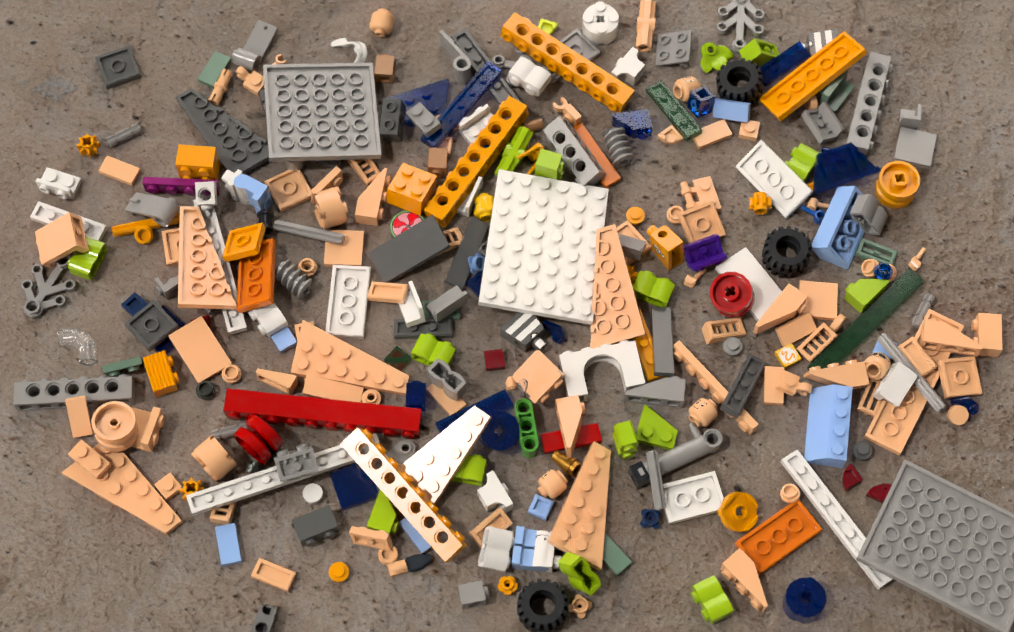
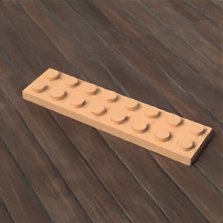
M931 309L928 310L924 320L937 319L939 322H945L959 332L964 327V325ZM922 324L914 337L919 344ZM924 349L937 365L935 370L923 377L934 388L940 376L937 361L948 359L951 353ZM912 384L899 406L895 407L886 399H883L864 439L900 456L927 402L926 398Z

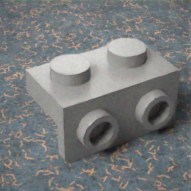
M826 101L822 102L817 109L805 110L801 114L819 144L835 141L844 131V127Z

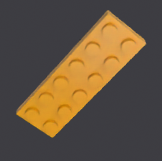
M843 31L763 94L759 101L781 122L867 54L866 49Z

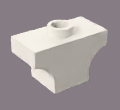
M632 47L624 58L621 57L617 61L611 75L621 82H627L634 86L644 74L645 64L638 59L639 50Z
M493 470L487 473V483L477 490V496L486 511L489 512L498 507L502 508L506 513L513 510V502L508 496L509 490L505 483H500Z

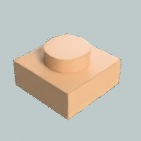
M751 120L749 122H741L738 138L756 141L760 122Z
M171 473L154 484L166 501L179 493V489L182 488Z

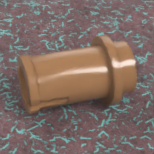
M540 117L528 122L524 121L521 127L524 126L532 132L544 129Z

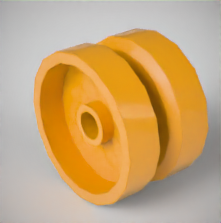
M904 161L887 163L882 168L875 184L877 199L884 206L892 209L907 207L913 201L920 185L918 171L911 164Z

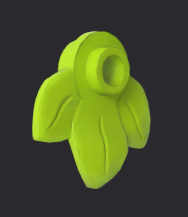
M707 42L701 47L702 58L700 65L705 73L710 72L712 68L717 71L721 70L720 67L726 65L727 60L733 57V53L725 46H716L714 43ZM708 48L711 49L713 53H709Z

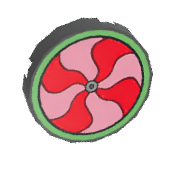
M407 210L398 212L390 221L389 230L391 237L394 238L425 218L422 215L419 216Z

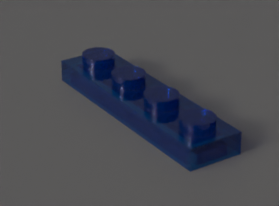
M504 389L435 422V426L439 433H441L473 406L494 418L513 409L514 404Z

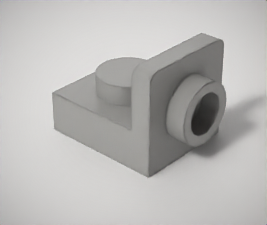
M178 276L170 278L164 285L158 277L154 279L156 282L155 289L160 296L164 295L169 300L178 294Z

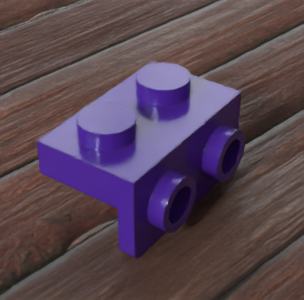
M718 234L684 245V257L687 267L696 272L704 270L706 266L711 264H721L722 260L727 259V254L723 253Z

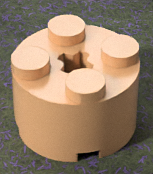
M338 186L311 194L312 205L316 204L314 213L323 230L348 221L346 216L348 208L346 203L340 199L341 192Z
M213 435L209 436L191 453L215 482L223 478L238 465Z

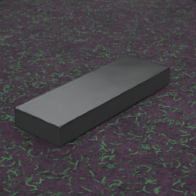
M425 318L426 322L408 328L404 319H394V339H418L421 333L432 334L436 338H452V318H444L438 323L434 318Z

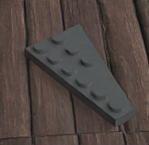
M190 88L176 96L177 102L208 146L216 147L220 163L226 171L230 170L235 173L237 170H240L243 174H246L269 160L267 140L262 137L260 138L247 126L231 115L229 116L224 113L218 106L216 107L201 94Z

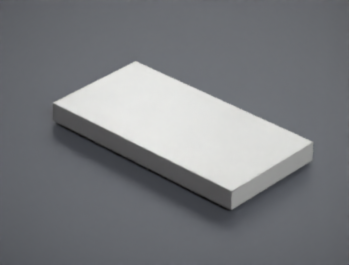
M760 140L735 166L760 192H765L767 197H771L772 205L785 218H788L813 193L811 188L763 140Z
M746 247L715 268L719 275L725 272H738L749 280L755 293V302L749 312L757 322L782 292Z
M333 265L325 332L337 338L364 339L371 267Z

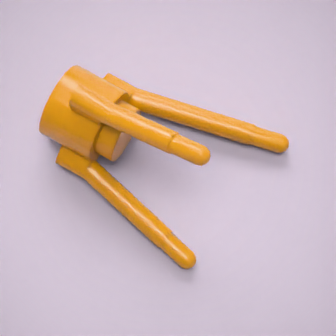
M537 142L524 153L518 155L517 159L528 156L531 161H537L540 149L545 150V148ZM535 164L526 174L531 175L533 173Z

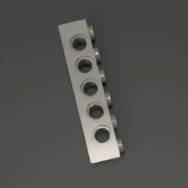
M869 52L844 153L866 157L867 152L872 151L874 141H871V137H875L878 127L874 124L875 120L879 121L881 110H878L879 105H883L885 95L882 92L887 89L889 82L886 76L890 75L893 64H889L890 56Z
M126 374L119 375L118 377L103 375L98 378H61L53 381L50 379H41L35 382L22 380L14 383L13 405L17 411L67 409L65 402L67 398L85 395L88 407H99L106 402L112 401L135 405V381L132 376ZM118 387L117 391L110 392L112 388ZM98 388L96 393H90L92 389ZM73 390H79L78 393L71 395ZM54 391H59L57 395L51 396ZM40 392L36 397H32L33 393Z

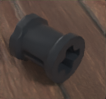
M269 210L257 212L258 223L263 222L266 227L264 234H271L273 232L272 218L274 213Z

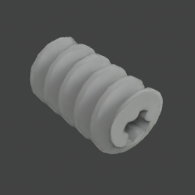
M611 127L602 132L614 168L625 167L634 158V154L630 153L632 148L628 147L630 145V142L626 140L628 137L624 134L625 128Z
M290 259L279 263L275 267L276 279L281 281V284L286 286L289 291H292V294L297 296L299 300L304 299L311 291L313 280L308 279L305 281L308 275L303 274L300 276L302 270L298 269L295 271L297 265L293 264L290 266L292 262Z

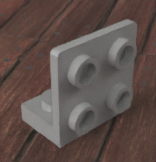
M307 443L297 445L296 450L289 451L288 448L279 450L277 455L274 456L280 482L319 471L312 445L308 446Z

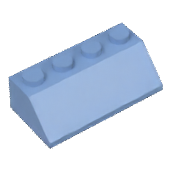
M856 186L837 187L812 242L811 250L820 259L844 269L849 268L864 234L860 224L855 222L850 216L857 196L863 195Z
M832 384L812 388L809 396L804 459L808 464L837 468L844 467L847 460L853 387Z

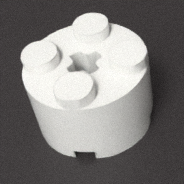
M597 2L585 10L582 32L594 45H607L617 36L619 15L613 7L604 2Z

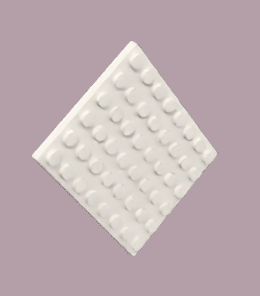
M499 169L478 305L592 325L594 315L592 300L595 275L597 229L603 228L605 224L609 189L590 185L582 186V184Z

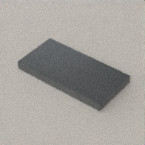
M432 214L368 252L382 281L391 283L451 246L435 216Z

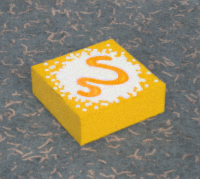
M792 343L774 353L782 367H784V370L800 362L802 359Z

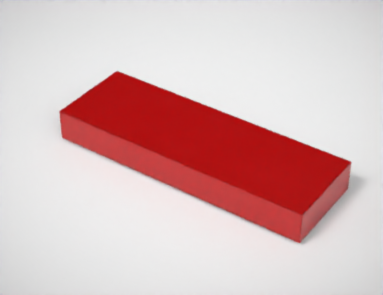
M598 423L581 426L574 449L590 446L594 441L598 444L602 443ZM561 430L540 434L544 455L554 453L557 450L565 451Z

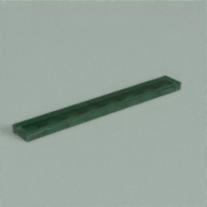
M909 268L835 339L807 369L809 370V368L820 366L823 369L827 368L829 364H840L924 280Z

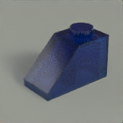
M648 108L612 114V126L625 128L624 133L631 138L645 139L652 136L653 126Z

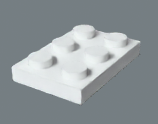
M715 471L663 484L666 502L664 511L669 525L716 513L724 499Z

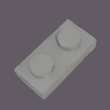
M420 102L405 112L408 119L427 138L442 128L441 123Z

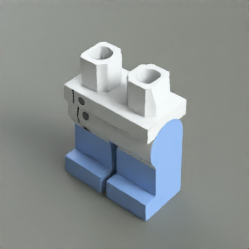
M227 170L222 176V181L226 183L225 190L231 193L232 199L235 201L240 200L242 204H250L255 207L256 214L261 210H268L273 204L269 187L243 174L242 171L237 170L234 173Z
M516 526L512 569L551 573L553 569H560L558 561L563 556L555 555V550L560 549L547 543L551 531H537Z

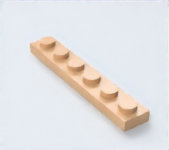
M680 340L673 345V357L686 366V371L699 380L700 386L712 394V398L717 404L722 405L728 391ZM743 408L738 418L734 419L738 422L742 431H747L752 435L757 430L758 423Z

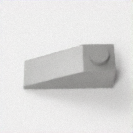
M671 376L670 378L666 377L625 391L624 402L682 408L686 379Z

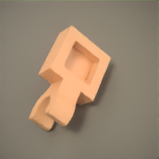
M239 66L236 70V73H238L236 77L244 81V88L259 96V90L264 89L263 76L256 71L249 74L245 68Z
M560 98V102L563 104L561 106H558L555 102L553 103V109L556 112L564 113V118L572 126L581 123L582 116L571 104L567 103L565 98Z
M782 369L779 372L775 389L791 396L797 392L806 397L807 392L811 393L812 385L799 382V376Z

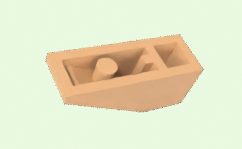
M789 283L755 324L753 332L758 334L794 318L798 312L801 314L808 305L806 304L808 296Z
M937 319L924 320L921 326L920 346L923 349L977 357L982 350V345L945 322H939Z
M578 395L555 399L556 414L567 458L572 457L583 422L582 414L586 413L584 402L580 403Z

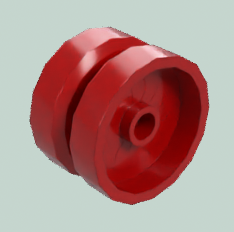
M738 272L720 274L713 280L710 287L711 301L717 311L725 317H742L754 305L755 293L749 280Z
M253 414L245 422L247 429L240 427L233 434V437L251 457L259 463L265 464L272 457L270 450L276 452L284 443L281 437L265 421Z

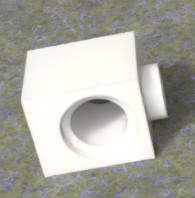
M195 182L196 205L201 206V209H213V205H218L216 182ZM206 190H209L211 192V198L207 201H204L202 199V193Z

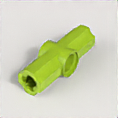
M519 126L511 143H508L504 149L502 160L494 173L496 177L499 169L514 172L517 165L521 164L523 158L517 159V156L526 151L534 135L530 129Z

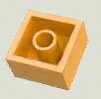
M178 144L175 165L180 178L219 179L221 163L216 147Z
M402 163L387 188L386 203L421 216L426 203L431 199L436 190L437 176Z

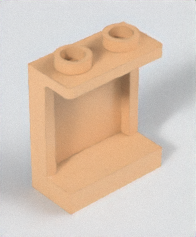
M70 212L35 231L40 255L39 259L42 265L54 269L56 261L74 251L85 253L89 250L82 217Z

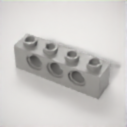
M558 116L543 129L547 135L545 137L546 140L555 146L556 153L562 154V159L566 162V168L575 174V180L578 184L594 186L607 175L566 118ZM575 150V155L572 157V151ZM585 163V169L582 171V165Z

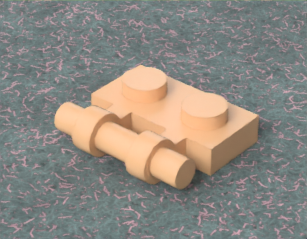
M711 176L693 180V187H689L687 181L680 183L682 188L681 194L682 197H685L687 210L712 200L717 212L721 211L722 208ZM693 195H696L698 202L693 201Z

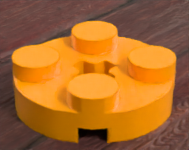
M732 492L723 499L718 509V515L727 529L735 532L748 531L758 520V515H756L758 505L750 494ZM740 507L742 508L741 516L736 515V509Z

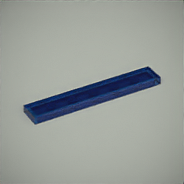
M487 61L437 118L442 128L428 138L423 134L420 141L428 147L438 148L502 74V70Z

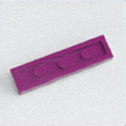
M143 177L142 182L145 192L157 194L158 192L171 195L184 193L192 196L196 194L195 182L214 181L216 182L217 195L220 194L218 180ZM206 190L202 194L210 196L211 192Z

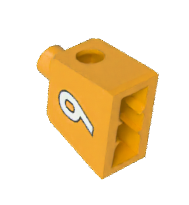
M652 225L647 229V234L650 236L651 249L668 271L684 262L683 241L665 225L659 229Z

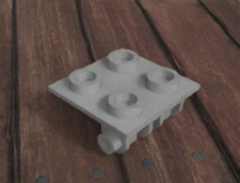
M692 30L659 34L655 66L678 63L681 68H687L690 61Z

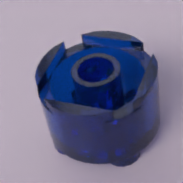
M505 411L489 413L488 415L492 418L478 439L491 451L509 449L516 443L519 437L520 429L516 418ZM498 426L502 430L499 436L498 433L494 432V429L498 428Z
M812 577L796 579L788 586L783 596V610L793 621L804 624L811 623L820 616L827 603L826 592L822 585Z

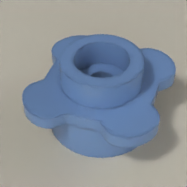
M476 253L475 256H469L468 258L472 274H476L477 271H483L485 258L481 253Z

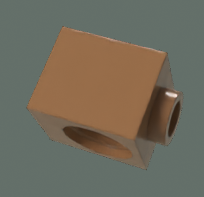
M389 54L376 55L375 83H394L395 56Z
M429 147L428 172L436 175L437 178L447 177L448 148Z

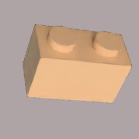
M978 313L971 324V329L974 331L972 340L982 345V350L978 356L998 357L1002 351V314Z

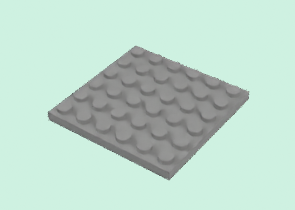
M373 63L263 65L269 162L381 159Z

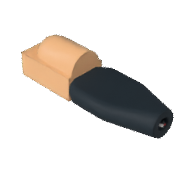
M416 554L388 564L387 567L392 578L408 571L414 572L424 568L432 562V557L430 554Z

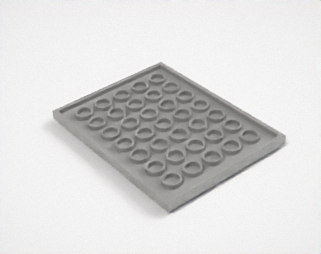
M904 459L856 560L995 632H1009L1014 621V514Z

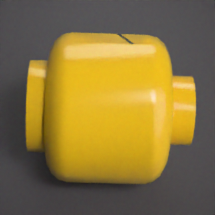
M481 193L474 199L473 212L475 218L483 222L491 221L494 201L492 195Z

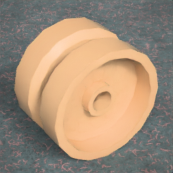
M119 401L106 402L93 413L91 420L96 441L102 448L111 452H120L130 448L136 442L139 429L135 413L129 405Z

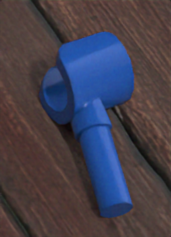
M804 205L800 208L811 214L816 224H821L822 219L817 216L824 218L825 212L823 210L814 211Z

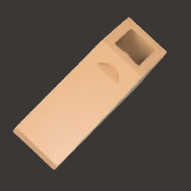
M384 168L359 196L355 210L356 223L378 226L379 220L383 219L384 209H382V204L387 201V192L385 190L386 186L389 187L391 181L387 168Z
M850 360L845 362L846 365L840 366L839 363H833L823 369L820 366L809 368V371L803 375L804 378L825 385L853 387L852 390L869 385L864 361Z
M739 548L722 563L721 573L728 581L731 580L736 585V589L741 595H746L751 600L750 603L756 610L760 609L764 613L768 605L755 564Z

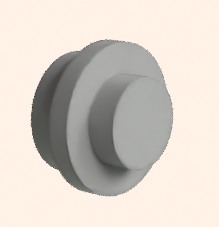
M729 337L723 343V350L730 356L738 355L742 350V343L736 337Z

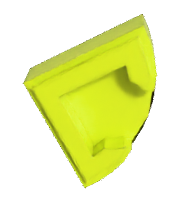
M540 19L538 27L551 35L557 29L558 23Z

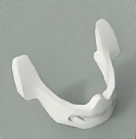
M346 38L331 42L332 47H343L344 49L355 45L354 51L357 53V58L354 63H365L367 50L364 43L359 41L347 42Z

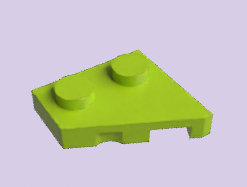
M644 405L636 433L638 443L666 450L673 449L678 431L651 408Z

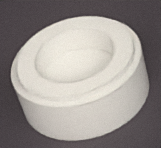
M308 484L303 489L304 500L312 505L319 503L323 498L322 488L318 484Z

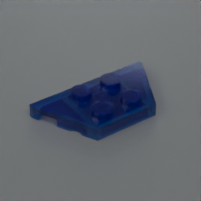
M447 78L384 99H401L406 105L405 112L420 102L435 117L445 113L449 79ZM405 113L404 123L410 128L414 127L415 125L408 119Z
M852 142L818 153L815 157L813 194L816 195L877 174L881 170L878 166L875 167L867 160L868 157L864 153L859 152Z

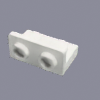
M486 104L483 107H478L472 115L464 117L460 121L459 133L469 144L474 143L481 129H485L490 117L493 115L490 112V106Z
M47 167L42 178H37L35 182L43 193H52L61 199L68 198L73 200L82 180L79 177Z

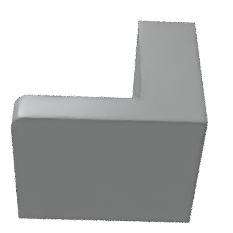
M918 104L916 111L901 109L899 112L898 128L905 127L917 130L921 120L922 105Z

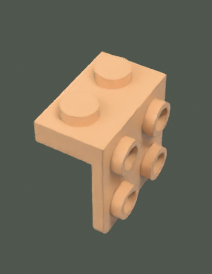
M536 350L513 374V379L531 396L530 400L535 404H540L550 397L549 393L553 389H557L563 383L562 379L566 375L541 351Z
M131 407L135 413L139 429L138 438L131 447L152 452L154 445L158 442V434L160 428L164 425L165 416L161 408L153 407L152 412Z

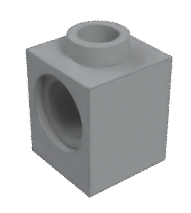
M482 580L458 585L462 610L486 605V598H489L487 586L483 587Z

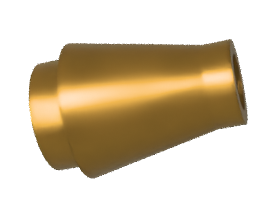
M558 450L551 457V460L567 476L571 475L573 477L580 470L581 463L577 458H567L566 454Z

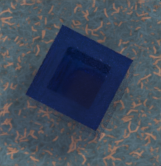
M706 86L691 90L687 108L696 118L711 114L716 96Z
M421 381L406 383V407L421 409L422 412H426V383Z

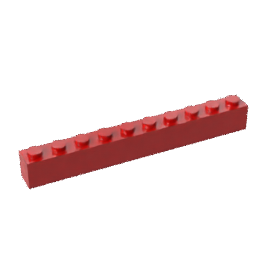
M227 388L223 408L225 416L231 420H239V418L248 419L254 414L269 424H278V422L286 423L288 426H297L299 424L312 429L317 427H325V429L331 431L344 429V431L350 433L356 428H366L372 434L383 433L387 437L402 435L406 439L419 437L422 420V410L417 408Z

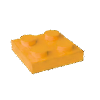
M263 222L229 231L222 256L225 262L259 254L266 230Z

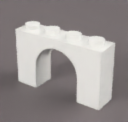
M624 340L619 342V344H603L593 349L586 347L581 351H565L559 355L560 370L566 375L563 378L566 396L578 395L580 402L587 401L588 399L584 372L591 364L596 362H608L619 370L624 391L645 385L635 341Z

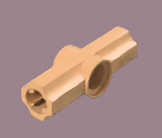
M641 0L639 16L637 18L636 49L644 53L651 51L652 36L655 30L656 18H654L656 1Z

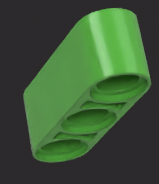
M522 398L515 404V419L520 450L524 457L533 458L538 453V437L533 407L528 399ZM525 407L528 409V411L522 413L519 411V409ZM526 425L530 426L532 429L529 431L522 430V427ZM526 444H532L534 445V448L528 450L524 446Z

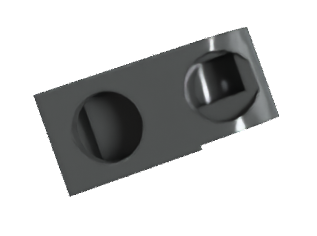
M262 604L250 632H273L279 608Z

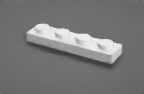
M38 201L30 218L35 222L47 225L69 212ZM82 217L86 237L101 241L107 226Z

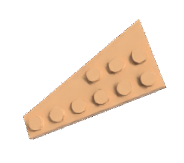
M613 224L597 229L592 300L594 315L591 325L590 343L592 349L598 348L603 344L612 345L646 335L617 227Z
M594 441L585 456L547 543L565 553L570 552L584 557L592 568L600 571L603 561L611 450Z
M99 444L93 448L112 465L99 480L76 462L62 472L65 477L93 491L96 495L124 509L134 517L143 520L165 535H168L183 523L123 451H107Z

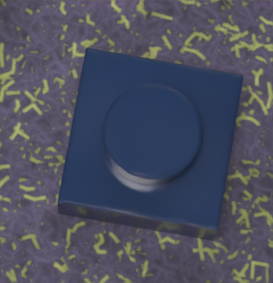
M135 292L121 304L122 308L132 317L148 305Z

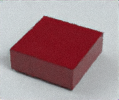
M503 349L484 351L486 371L505 369Z

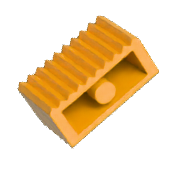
M163 350L162 352L143 357L155 397L178 390L177 384L180 381L177 372H172L171 367L174 366L171 355L167 356L165 350Z

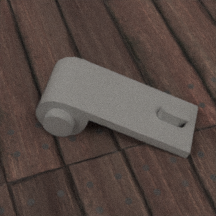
M258 20L244 48L240 47L234 50L232 54L233 64L242 66L252 72L256 71L278 27Z
M443 30L439 31L440 44L454 58L453 71L455 81L461 84L469 82L472 78L470 59L460 50L450 36Z
M136 192L133 198H130L125 211L151 217L159 225L168 227L180 207L178 206V201L174 198H164Z

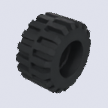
M735 58L732 62L729 60L726 62V65L720 67L721 70H718L716 77L717 91L720 99L752 103L753 105L756 103V99H760L761 93H763V80L761 70L758 69L756 63L753 64L751 60L745 61V58H741V60ZM737 80L748 81V84L742 87L731 85Z
M782 226L779 227L778 231L774 229L767 236L762 251V262L766 264L765 268L767 270H772L771 274H778L779 278L786 276L787 279L791 278V275L796 277L799 272H804L811 257L812 244H809L810 239L809 237L805 238L803 231L800 233L796 227L793 230L791 226H787L786 229ZM789 247L795 251L797 256L792 258L783 257L778 253L777 249Z
M540 578L535 583L533 580L530 581L528 586L525 585L522 588V592L519 593L517 600V614L519 615L520 622L524 623L526 629L530 628L531 632H552L553 629L558 630L560 625L564 624L568 613L567 594H564L562 586L559 588L557 582L550 583V579H546L545 582ZM540 597L548 598L554 603L555 609L549 615H537L531 610L530 605L532 601Z

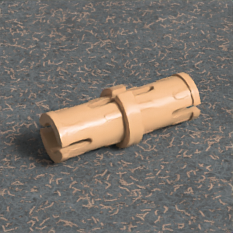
M222 69V73L218 81L214 83V90L208 99L211 104L219 106L224 93L228 90L227 86L233 76L232 71L227 69L226 72V69Z

